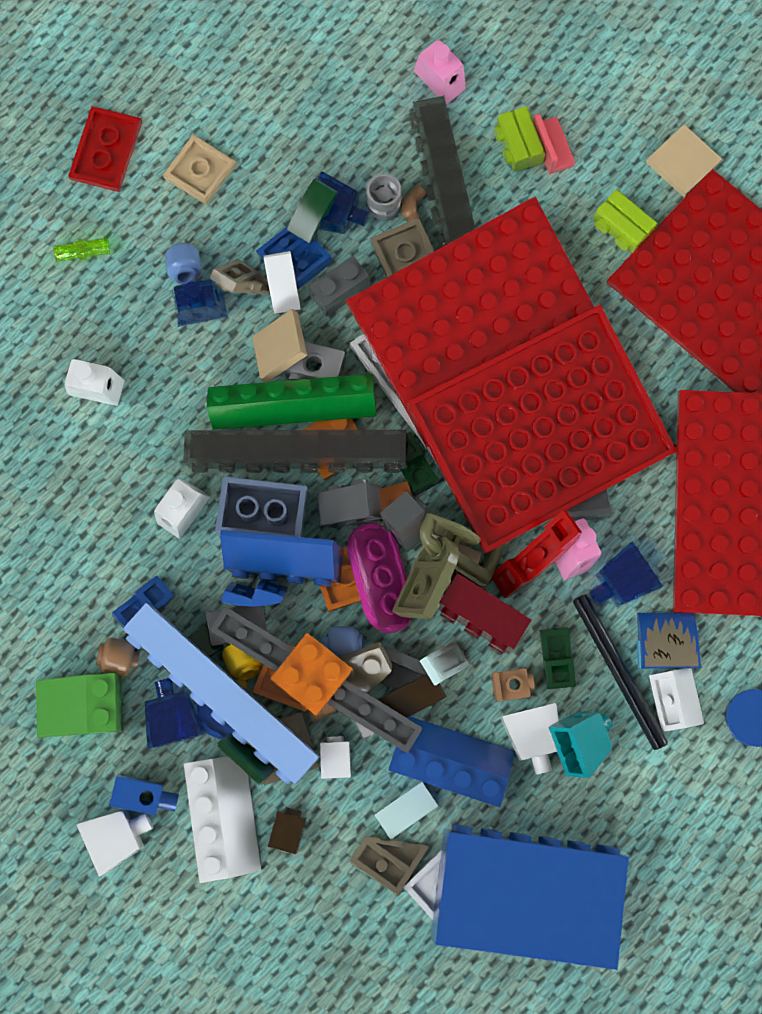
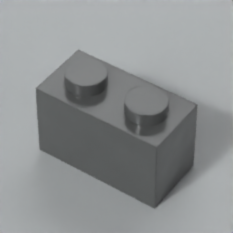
M353 255L310 284L309 289L312 299L327 317L346 304L347 299L369 288L370 282L369 275Z
M367 479L352 481L351 486L332 485L328 487V491L317 493L321 526L341 528L383 519L380 514L382 512L380 487L368 483Z
M405 491L380 514L388 531L408 552L421 541L419 531L427 514L425 511L427 507L418 496L412 498Z

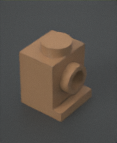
M526 668L491 674L495 703L530 698V691H535L533 674H527ZM510 680H518L520 686L517 690L510 688Z

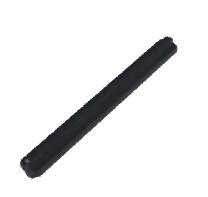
M586 594L573 600L575 608L650 745L654 750L663 748L668 744V741Z

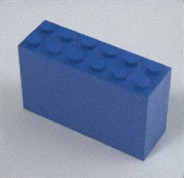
M452 824L451 829L444 828L431 928V938L435 945L618 970L629 861L628 856L620 854L619 848L596 844V849H590V844L567 840V845H561V840L545 836H538V841H532V836L516 832H510L509 837H503L502 832L487 828H481L480 833L472 832V828L459 824Z

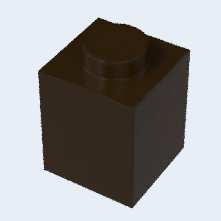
M285 807L284 811H277L268 847L293 854L298 853L307 820L306 817L301 816V810Z

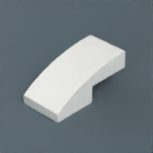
M291 252L265 255L264 262L274 314L288 312L291 309H301Z

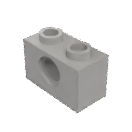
M305 342L307 356L284 371L285 376L289 377L288 380L342 376L346 361L345 351ZM313 362L322 365L315 372L309 371L307 367Z

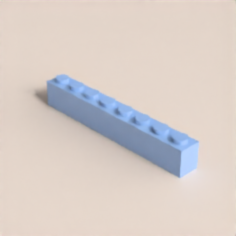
M145 603L123 628L128 634L126 637L128 642L137 649H140L142 646L150 653L147 658L155 666L161 668L163 665L171 673L168 677L176 685L182 687L184 684L192 691L189 696L197 704L209 706L213 710L210 715L223 726L225 723L229 724L235 730L232 735L243 745L249 742L256 749L254 755L267 765L270 761L278 769L275 772L276 775L285 783L289 784L292 781L294 784H297L321 757L152 605Z

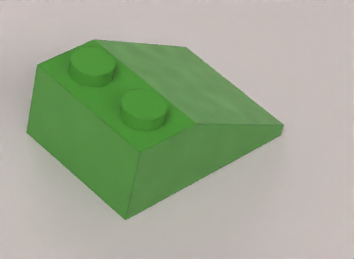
M116 673L37 680V738L123 732L121 676H118Z

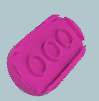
M365 523L357 527L350 534L347 543L348 556L362 607L368 621L381 632L395 633L405 629L410 621V617H400L392 612L407 580V575L397 541L390 531L386 532L382 529L383 526L378 523Z

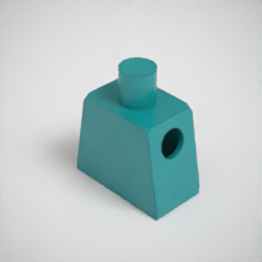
M580 711L549 726L566 776L589 778L609 754L612 744L607 731L612 727V721L607 715L600 714L599 712Z

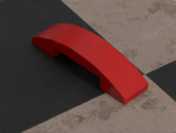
M563 509L544 526L546 530L515 558L508 559L494 571L492 580L504 598L510 597L541 575L565 554L580 537L582 531L566 509Z

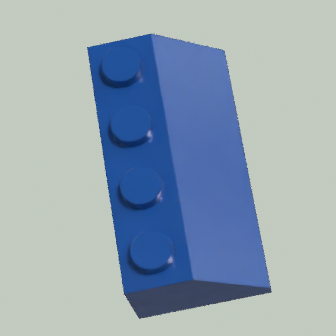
M221 530L220 532L224 569L231 572L232 577L249 579V574L260 575V580L272 582L276 581V577L287 578L286 582L293 584H303L304 580L314 581V585L331 587V582L340 583L344 550L333 540Z
M411 716L407 717L423 729L408 754L395 747L389 771L501 807L510 777L514 750Z

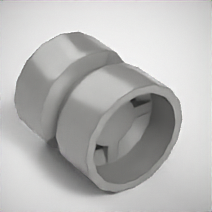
M381 173L375 175L367 184V207L369 213L378 220L387 221L393 219L401 210V185L396 177L390 174Z

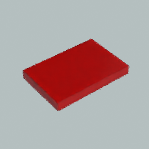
M91 106L68 178L73 181L120 192L143 122L142 119Z

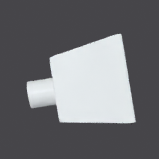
M72 359L65 380V388L68 395L118 406L125 380L107 366ZM107 382L111 383L109 389H107Z
M177 479L154 511L157 524L180 539L210 496L190 482Z
M556 703L502 716L501 721L518 759L532 758L536 775L553 771L548 754L557 752L549 726L558 722Z
M122 810L79 823L77 827L100 877L109 873L142 849L144 845L139 835L153 829V824L146 813L132 819L128 810Z

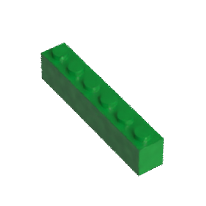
M373 373L208 387L206 408L212 430L376 417Z

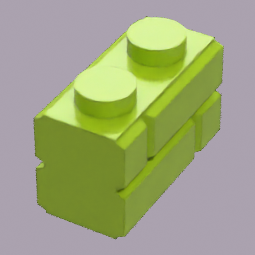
M524 106L514 111L500 114L497 117L496 126H494V134L497 142L502 141L505 148L502 153L506 165L511 164L513 172H518L528 167L542 164L546 153L528 107Z
M618 189L602 203L593 217L595 226L600 232L604 234L608 232L615 238V243L620 249L624 251L629 250L631 253L655 230L658 224Z

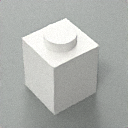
M344 736L326 737L327 743H320L321 779L351 777L350 742H344Z

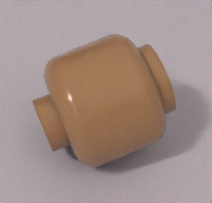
M110 637L106 639L105 643H100L96 665L100 666L103 674L116 673L118 676L126 677L130 673L131 668L137 669L140 652L134 651V646L127 640Z

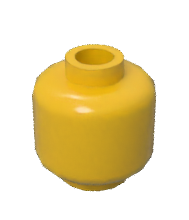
M227 643L228 646L223 650L222 658L229 675L233 678H239L241 681L257 676L263 664L232 644Z

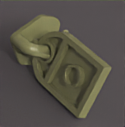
M427 513L419 531L424 548L418 555L392 612L400 617L431 620L439 609V602L445 589L451 582L453 571H456L478 586L488 585L499 563L503 548H505L503 544L491 550L484 566L481 567L460 553L458 549L459 544L478 545L481 538L461 524ZM432 531H433L434 533H436L437 535H439L440 537H437V538L433 537V536L431 535V534H432Z

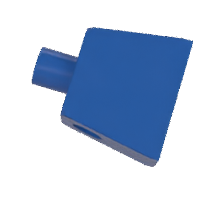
M118 773L109 806L156 815L158 808L175 812L179 794L162 791L163 783ZM143 791L151 792L153 799L150 802L143 801L140 798V794Z

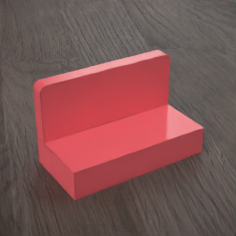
M540 113L534 115L533 122L546 153L544 162L549 174L574 167L575 161L557 116L543 121Z

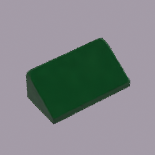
M233 732L222 738L217 743L219 749L258 785H262L274 772L275 769L269 762L266 765L254 755L255 750L248 743L243 745L232 735Z

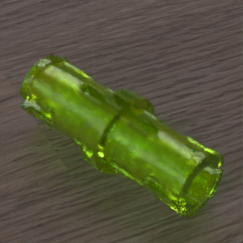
M107 237L89 241L78 239L76 243L54 245L53 251L56 262L78 258L83 261L87 260V257L110 254V246Z

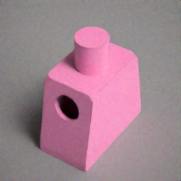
M436 40L420 53L414 72L446 105L466 90L464 66L449 50L447 45L443 44L440 40Z
M584 518L574 520L582 534L568 551L555 562L564 581L589 571L601 556V550L596 542V533L593 529L589 528Z

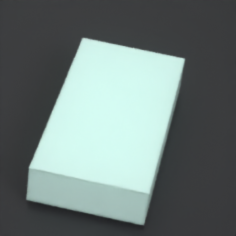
M455 641L420 660L434 685L470 666Z
M420 782L374 815L389 838L392 839L438 807L423 782Z

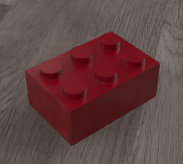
M458 573L439 602L438 610L441 611L440 616L451 624H454L455 621L465 626L464 632L475 639L481 636L488 640V647L501 655L503 652L509 654L514 650L532 621L524 614Z

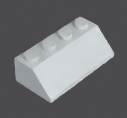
M229 757L184 763L199 883L262 871L248 774Z

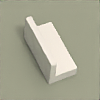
M679 669L649 675L662 732L704 724L692 669Z

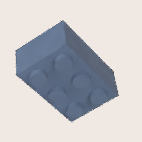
M223 476L215 532L219 537L221 530L303 537L309 497L308 488L303 485Z

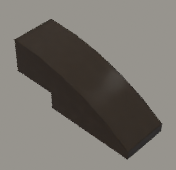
M425 674L377 698V700L407 718L447 696L441 684L434 685L428 674ZM356 722L363 738L375 734Z

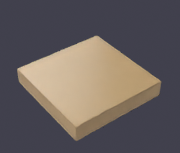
M683 125L647 159L646 163L685 197L712 169L714 170L721 163L722 158L687 126Z
M192 135L164 172L163 177L207 205L237 164L229 156L197 136Z
M293 309L252 336L259 376L264 382H269L307 356L299 314Z

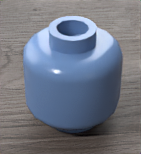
M177 243L166 251V270L172 280L180 284H189L199 277L201 261L196 247L191 244Z
M335 626L330 629L328 637H323V646L338 657L364 648L365 636L355 626Z

